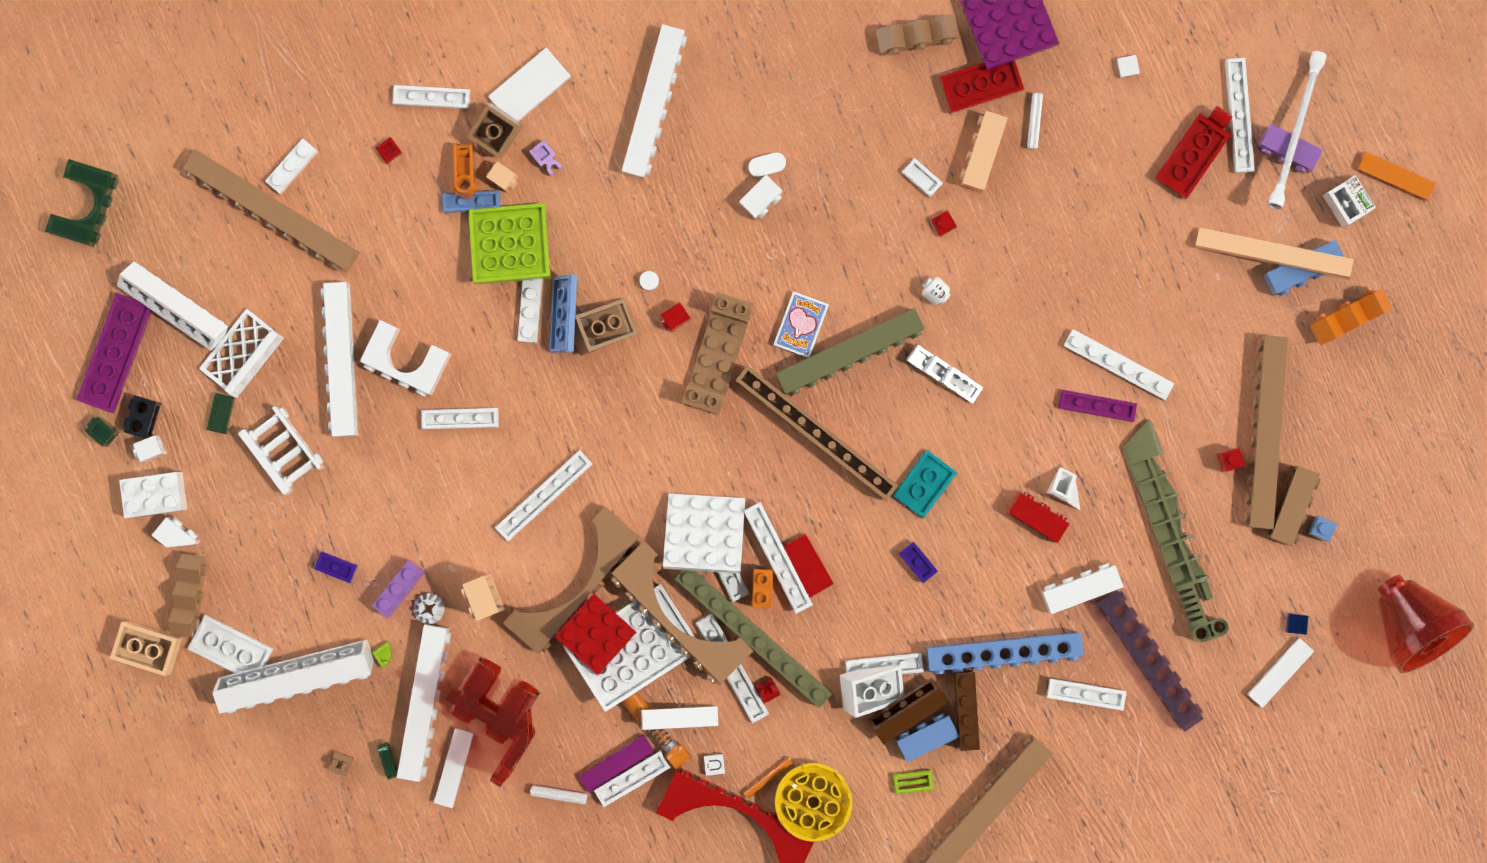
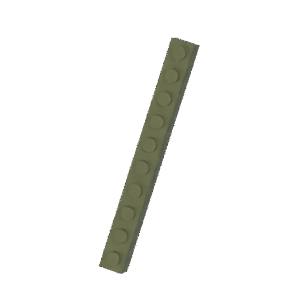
M682 570L675 578L677 582L818 708L832 695L829 689L697 571Z

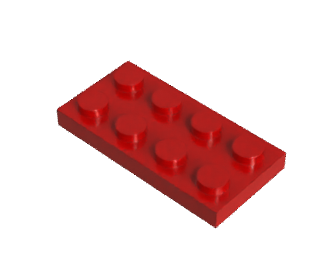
M1015 61L988 71L983 62L940 76L951 114L1024 91Z

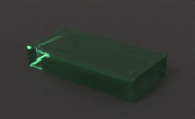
M215 393L206 430L227 434L235 397Z

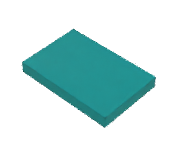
M926 450L892 496L924 519L958 472Z

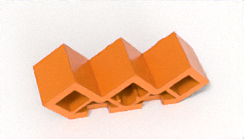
M1372 288L1363 293L1364 297L1352 303L1347 301L1339 305V310L1329 315L1324 313L1316 317V322L1311 324L1310 327L1320 346L1391 310L1392 306L1383 289L1380 288L1375 291Z

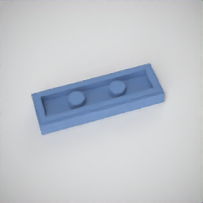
M478 191L470 199H462L456 196L455 193H442L443 213L469 212L470 209L501 207L500 191Z

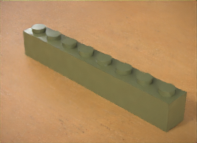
M913 308L776 373V377L785 395L790 394V396L800 393V388L806 385L808 388L817 385V380L823 377L825 380L834 377V372L840 369L842 372L853 367L852 364L857 361L860 364L870 359L869 356L874 353L877 356L885 353L887 347L894 345V348L905 343L904 339L911 337V339L922 335L921 331L925 328L916 309Z

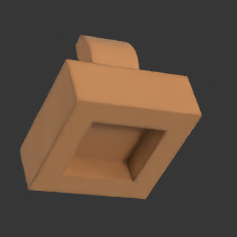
M335 751L328 770L346 777L354 758Z

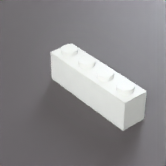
M1109 563L1098 566L1099 570L1095 572L1087 570L1080 573L1081 577L1074 579L1073 576L1062 580L1063 584L1058 586L1055 583L1045 586V590L1041 594L1048 613L1054 614L1123 588L1116 566H1110Z

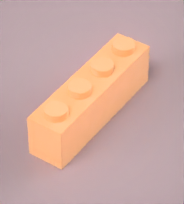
M985 111L984 115L979 116L976 126L980 128L978 134L974 133L971 144L974 146L972 152L968 151L965 162L968 163L966 170L962 169L959 180L962 181V187L981 193L985 190L1008 119L1007 117Z

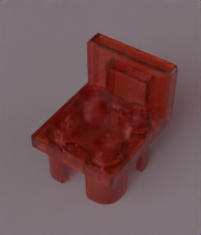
M480 657L479 660H475L463 682L452 688L445 700L453 704L449 712L461 721L470 723L472 719L475 720L477 718L487 724L483 733L494 741L503 744L508 738L513 740L489 780L501 787L509 779L535 735V728L532 725L531 707L538 698L540 691L526 681H520L517 686L511 688L502 705H498L486 696L502 669L491 660Z

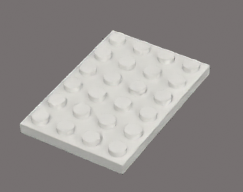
M660 584L654 588L657 601L665 616L679 630L695 638L663 586ZM635 601L616 612V614L637 633L598 676L563 646L604 712L690 658V656L686 657L680 652V646L676 642L672 643L665 636L667 633L662 628L658 629L651 622L653 619L648 614L645 616L638 609L639 605Z

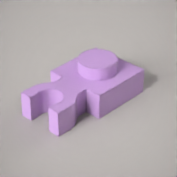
M545 140L529 151L541 167L546 164L547 171L551 176L554 175L551 170L552 166L556 165L559 169L563 168L558 161L553 160L556 154Z

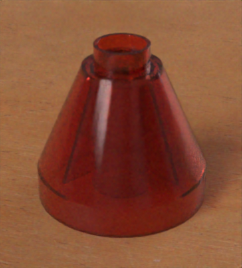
M1401 575L1388 579L1378 588L1379 593L1382 595L1379 599V605L1390 660L1400 673L1414 671L1436 660L1459 644L1474 628V623L1464 610L1412 580L1405 581Z

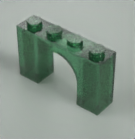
M69 159L63 177L88 186L94 196V206L86 217L79 220H70L51 214L45 232L95 247V244H98L101 234L99 232L101 226L106 222L105 214L107 208L112 204L111 195L113 189L117 188L118 175Z

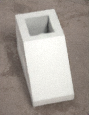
M166 517L152 534L165 547L196 545L201 542L197 539L198 535L191 529L186 530L182 526L183 523L176 517Z

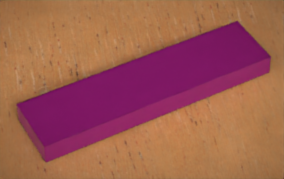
M1061 390L1058 409L1134 422L1137 403Z
M642 735L580 775L579 778L590 793L654 752V749L645 735Z

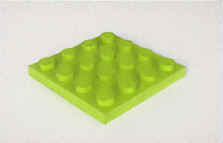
M545 203L469 210L474 285L551 278Z

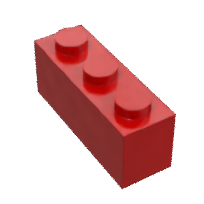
M1024 492V494L1018 493L1007 513L1054 543H1058L1070 524L1066 521L1067 517L1058 512L1055 515L1050 511L1051 507L1043 502L1040 504L1033 501L1035 497L1027 492Z

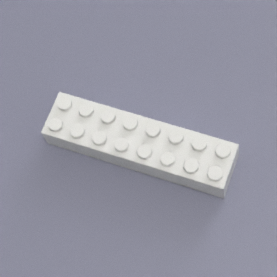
M363 640L219 677L212 693L219 714L224 712L230 714L237 709L244 707L249 709L259 703L269 704L275 699L291 698L294 694H307L318 688L327 689L333 684H346L356 678L358 680L365 679L371 675L374 658L368 640Z

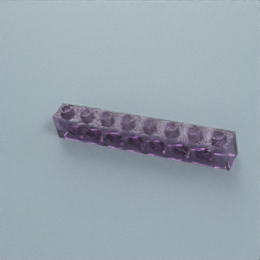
M1115 590L1107 593L1095 601L1096 605L1180 730L1187 731L1204 719L1201 715L1203 713L1202 709L1197 703L1193 704L1190 699L1192 697L1191 693L1186 687L1183 688L1179 683L1181 678L1176 671H1171L1169 668L1170 662L1166 656L1160 655L1158 652L1160 647L1154 639L1150 640L1147 635L1148 629L1136 619L1138 617L1133 607L1129 608L1125 603L1127 598L1123 592ZM1118 605L1123 610L1120 616L1114 614V608ZM1127 622H1132L1133 624L1131 632L1125 631L1124 627ZM1138 638L1144 640V645L1141 648H1137L1135 645ZM1149 654L1155 656V661L1152 664H1148L1146 661ZM1160 670H1164L1166 673L1163 680H1158L1157 673ZM1171 686L1176 687V694L1174 696H1169L1168 689ZM1186 702L1187 710L1180 712L1179 705Z

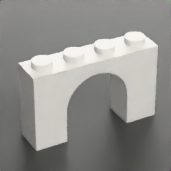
M380 320L360 362L364 363L363 367L372 372L377 369L382 372L381 376L389 380L392 377L399 380V385L406 388L412 386L416 388L415 392L426 397V394L432 395L452 354L431 345L423 364L417 370L410 373L399 372L391 362L390 351L400 329Z

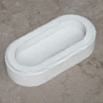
M772 153L754 158L749 163V172L757 178L781 172L786 166V159L781 153Z

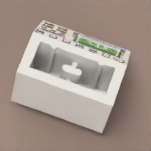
M1356 175L1322 195L1342 228L1376 208Z

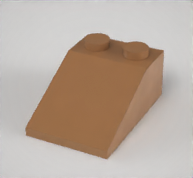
M624 299L575 316L574 341L580 356L638 334Z

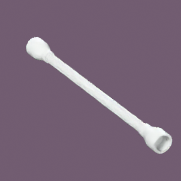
M1313 51L1311 53L1309 78L1295 122L1296 124L1278 184L1270 195L1267 204L1273 209H1282L1285 202L1284 191L1289 169L1316 77L1319 75V71L1324 66L1327 55L1320 51Z

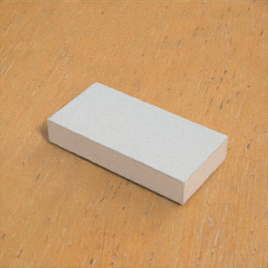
M915 158L902 171V174L929 198L943 184L942 181Z

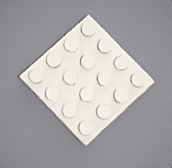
M669 493L663 569L740 574L745 498Z

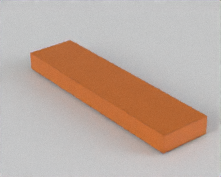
M1366 151L1363 153L1356 169L1425 201L1429 199L1435 182Z

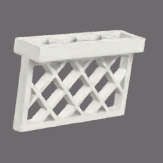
M246 309L199 369L225 389L228 394L237 398L284 337L250 310ZM248 316L252 317L253 327L245 328V319ZM265 328L269 331L265 338L258 339V329ZM254 330L255 340L246 341L245 331ZM235 332H241V342L233 343L232 336ZM255 343V351L247 354L246 344ZM242 345L243 355L234 356L233 346ZM223 347H229L230 357L221 358L220 351ZM243 358V366L235 369L234 359ZM230 360L231 370L222 371L221 361ZM211 362H217L218 372L207 370ZM231 373L232 380L228 385L223 383L222 374Z

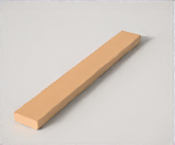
M1199 228L1195 245L1196 248L1345 279L1350 278L1354 259L1205 228Z

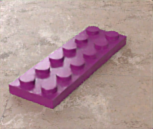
M116 292L77 396V401L110 413H115L152 313L151 309L136 299Z

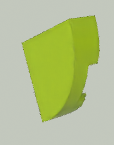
M389 642L372 652L381 668H384L389 663L392 656V648Z

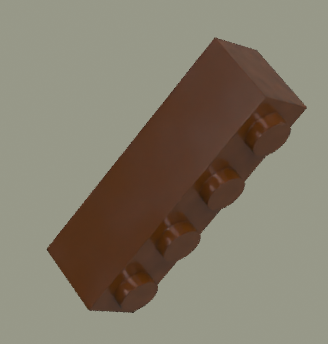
M954 672L957 733L959 735L958 748L960 751L980 750L975 672Z
M930 678L867 720L882 744L885 745L935 711L941 709L948 702L933 678Z

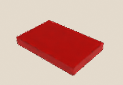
M806 534L783 546L809 598L834 584Z

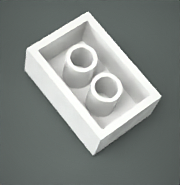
M183 472L119 480L124 518L188 510Z

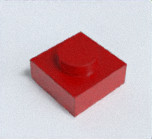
M948 210L931 219L940 237L957 228Z

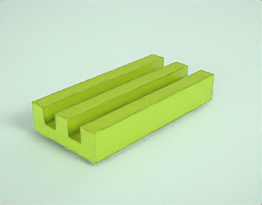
M931 770L893 774L895 794L934 790ZM928 775V778L898 781V778ZM929 782L928 786L899 789L900 785Z

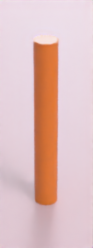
M789 757L744 791L745 797L747 799L793 764Z

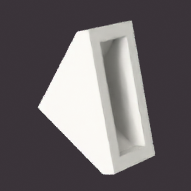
M1059 467L1046 494L1080 510L1076 485L1077 475Z

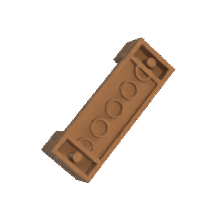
M716 293L690 383L682 403L684 405L720 416L754 303Z

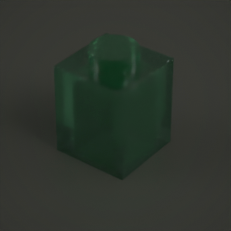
M103 417L91 419L87 424L88 428L85 430L88 435L103 447H108L120 433Z

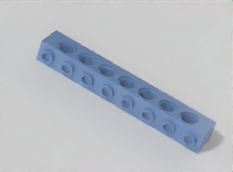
M1080 632L926 647L928 670L933 671V674H944V670L952 669V672H963L964 668L971 667L972 671L983 670V666L989 665L991 669L1002 668V664H1010V667L1021 666V662H1029V665L1041 664L1040 660H1048V663L1060 662L1059 658H1067V661L1079 660V656H1084ZM1064 642L1067 649L1065 652L1059 653L1057 647L1060 643ZM1042 644H1045L1048 648L1047 653L1044 655H1040L1038 652V648ZM1023 646L1028 648V654L1025 657L1019 655V649ZM1003 648L1009 650V656L1005 659L1000 657V651ZM984 650L990 652V658L986 661H983L980 657ZM969 652L971 660L965 663L961 660V656L963 653ZM945 654L952 656L950 664H943L942 657Z

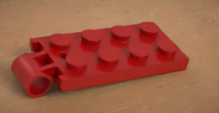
M1219 106L1213 109L1208 118L1199 113L1155 176V179L1186 200L1231 136V133L1225 131L1224 128L1233 116Z

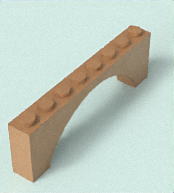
M603 507L592 520L596 526L598 536V557L593 575L585 588L574 599L560 607L539 612L520 611L516 608L503 622L508 629L537 654L540 651L544 653L551 646L549 641L562 629L566 621L568 622L573 617L574 612L584 605L591 593H597L602 587L599 583L604 578L608 580L610 574L614 571L612 568L617 563L620 565L627 558L625 553L629 549L633 551L640 543L638 541L640 536L606 507Z
M644 541L610 574L612 577L611 582L617 588L621 587L625 591L624 595L631 602L635 601L639 605L638 609L645 616L648 614L653 619L651 622L658 629L662 628L667 633L665 636L672 643L676 642L680 646L679 650L686 657L690 656L694 660L693 664L698 670L701 671L703 669L708 674L706 677L712 684H722L753 650L740 637L730 642L704 641L687 635L673 625L660 608L654 591L653 565L654 558L658 554Z

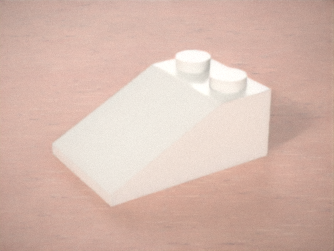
M901 665L859 669L840 675L843 710L855 718L886 708L904 696Z

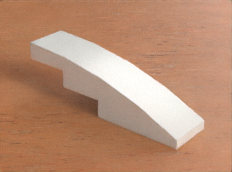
M917 344L906 359L910 364L972 404L983 389L982 386L959 370L948 365Z

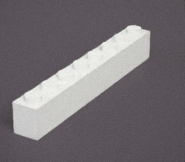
M662 24L623 164L622 173L624 175L645 180L646 175H650L652 165L649 164L650 159L655 157L657 146H654L655 141L660 139L662 128H659L661 120L665 121L667 114L665 105L666 102L670 103L672 96L670 87L671 84H675L677 73L674 72L676 65L680 66L681 47L685 48L687 42L685 30Z
M347 282L323 283L324 288H321V298L324 300L325 307H322V317L326 322V326H323V336L327 340V345L324 346V355L328 358V364L325 365V374L329 376V384H326V393L330 395L327 411L328 414H331L328 430L329 433H332V437L358 436L350 284Z
M425 624L423 627L397 778L420 782L427 775L428 766H425V762L431 753V747H428L429 740L433 739L435 728H432L433 720H436L438 709L435 708L436 701H439L441 697L439 683L443 682L445 671L442 670V667L448 658V652L445 651L446 644H450L451 633L448 627Z

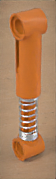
M638 692L622 701V704L638 723L641 722V710H651V707ZM665 729L648 730V732L652 733V736H655V740L659 741L658 744L662 745L666 752V758L675 769H678L692 757L680 742L676 743L674 739H671L672 736H669V732H665Z

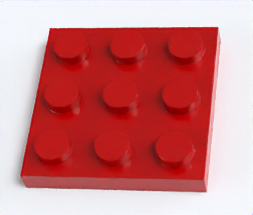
M593 594L554 637L598 676L637 632L596 594Z

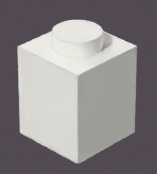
M154 435L133 444L135 448L133 449L134 456L140 462H147L167 454L160 436Z

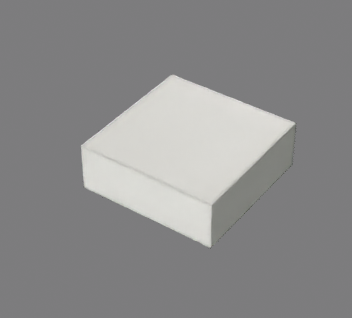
M1136 55L1117 58L1120 78L1140 74Z

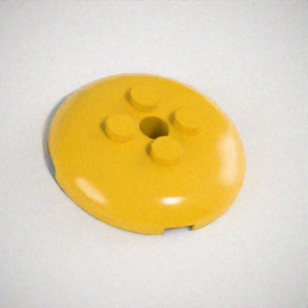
M808 763L792 769L781 780L775 795V809L779 821L790 834L804 841L818 842L835 836L847 824L852 811V794L843 776L835 769L824 764ZM809 798L817 799L818 806L816 808L809 806Z

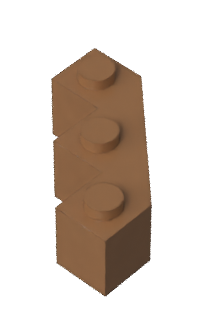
M941 15L931 20H915L904 25H888L876 30L880 53H888V55H896L900 51L911 49L923 50L927 46L938 44L949 45L953 43L952 40L960 38L955 15Z
M181 553L176 566L177 583L172 593L173 610L168 620L169 634L193 637L195 630H198L200 625V619L198 618L200 605L204 598L203 585L208 565H205L204 556Z

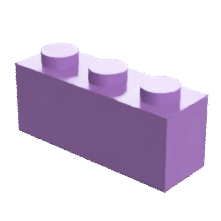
M1271 124L1265 130L1257 148L1261 149V152L1267 156L1273 155L1277 157L1278 161L1284 164L1292 134ZM1299 138L1291 165L1300 173H1309L1313 171L1323 150Z
M408 560L372 607L386 618H390L426 571L412 560Z

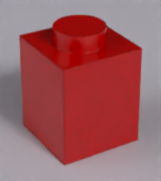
M679 302L661 314L663 319L660 322L666 330L670 328L673 332L691 320V318Z
M1233 448L1216 454L1222 472H1228L1245 466L1240 448Z

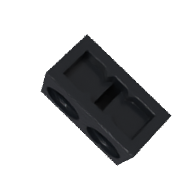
M134 395V398L129 402V415L123 422L124 433L145 439L152 437L161 402ZM142 403L147 405V410L144 413L140 411ZM137 421H140L142 424L139 431H136L134 427Z

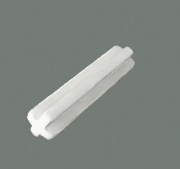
M1033 93L1027 142L1028 149L1038 148L1043 100L1042 93Z
M532 785L530 789V795L578 804H585L587 801V794L536 785Z

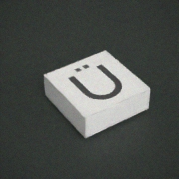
M723 754L704 756L706 776L725 774Z

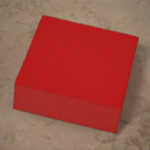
M391 137L376 147V150L387 164L402 154V151Z

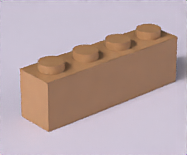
M1293 466L1274 516V529L1269 530L1267 538L1287 546H1293L1294 543H1297L1300 536L1299 528L1306 521L1307 515H1305L1307 507L1309 508L1313 502V491L1318 488L1320 479H1318L1319 473L1301 466Z

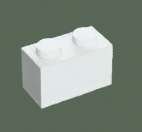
M765 175L739 201V204L755 220L758 217L762 219L769 212L767 208L771 204L775 206L782 199L780 196L782 190Z

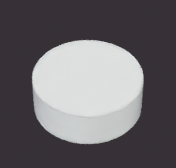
M646 271L640 276V285L643 289L651 291L657 288L659 278L656 273Z

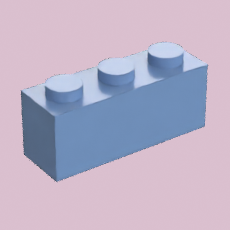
M943 713L933 717L934 721L928 724L923 722L916 726V730L912 732L907 730L898 735L899 738L896 741L907 762L959 737L948 714L945 716Z

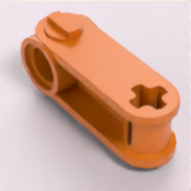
M470 142V144L463 145L454 143V182H452V193H455L456 196L462 199H470L478 192V182L475 181L474 143ZM463 185H469L467 189H461Z

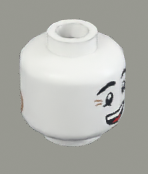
M939 277L928 278L922 285L924 288L922 295L932 305H942L951 295L949 293L950 287Z

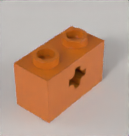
M754 569L752 608L772 609L773 569Z

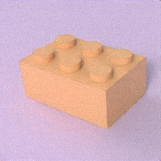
M491 574L462 584L463 589H461L464 599L469 600L471 605L469 612L472 618H476L478 621L505 610Z
M122 621L110 659L163 676L171 675L183 638L132 621Z

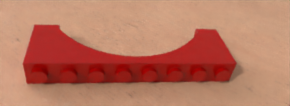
M686 769L676 770L656 814L674 821L675 817L700 807L725 806L733 808L752 817L762 826L771 838L779 863H805L814 842L804 841L790 834L782 826L776 813L768 810V813L760 810V805L754 802L748 804L743 801V797L735 793L732 796L726 793L727 790L719 785L713 787L709 785L708 780L702 777L697 779L691 776L692 773Z

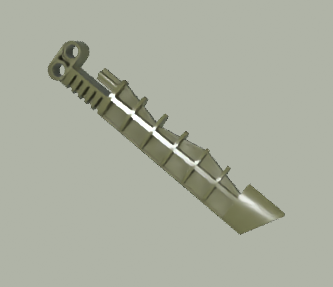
M1149 419L1124 445L1123 451L1175 592L1178 591L1179 593L1177 598H1181L1182 602L1180 605L1184 606L1182 611L1186 612L1187 616H1185V619L1189 620L1187 625L1190 630V637L1196 642H1206L1225 635L1228 632L1229 626L1224 619L1215 618L1207 621L1194 585H1197L1202 601L1212 599L1213 595L1207 582L1209 576L1204 573L1197 562L1198 559L1202 558L1201 555L1194 557L1185 543V540L1193 538L1194 535L1183 537L1180 518L1185 517L1186 514L1180 515L1178 493L1175 492L1166 478L1171 473L1164 474L1153 458L1163 454L1153 424ZM1216 622H1220L1222 624V630L1220 632H1216L1214 630V624ZM1199 628L1204 631V636L1201 639L1196 636V631Z

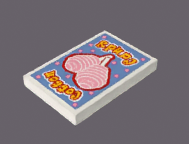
M793 291L773 345L809 358L829 304Z

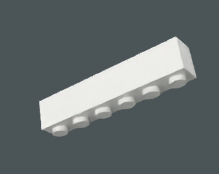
M133 262L120 273L117 287L210 351L224 338L228 328L224 322L215 318L208 311L202 309L191 299L186 298L175 288L170 287L144 267Z

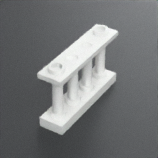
M274 406L272 409L276 414L254 431L243 429L238 434L283 495H289L294 491L291 487L294 481L314 466L322 470L324 468L322 465L324 461L318 453H313L289 421L287 411L283 407ZM281 420L287 430L266 446H260L257 442L258 437ZM293 436L299 445L279 460L272 462L268 457L270 455L269 452ZM304 451L310 460L288 477H283L280 473L281 467Z

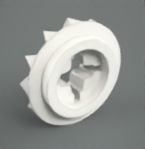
M423 594L414 602L413 611L416 618L422 623L433 624L442 618L444 603L435 594ZM425 604H436L432 608L433 615L429 612L422 613L426 609Z

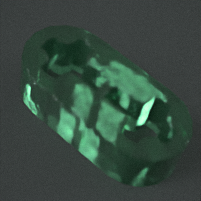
M388 742L379 744L378 752L388 780L396 778L398 770L391 747Z

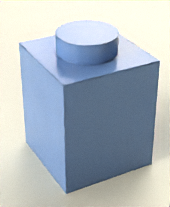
M1314 516L1306 534L1323 542H1330L1337 524L1320 516Z

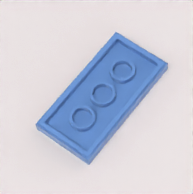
M574 274L553 278L550 353L574 351L577 275Z

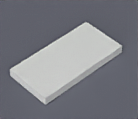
M546 47L488 97L498 108L517 121H520L567 82L571 76Z
M206 614L203 616L199 628L196 630L187 648L233 673L266 666L274 648Z

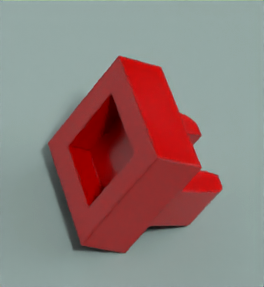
M772 678L755 686L764 704L781 695Z

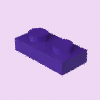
M914 541L898 553L922 583H925L938 572Z
M321 551L314 570L351 583L358 565Z

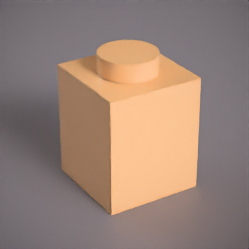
M499 162L495 163L486 176L489 181L505 192H508L509 189L513 190L518 182L516 180L518 176Z

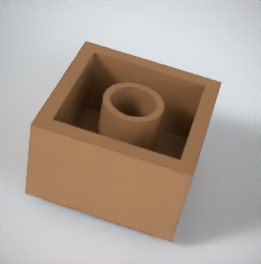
M488 104L467 137L496 157L501 158L508 151L522 129L523 124L494 104Z

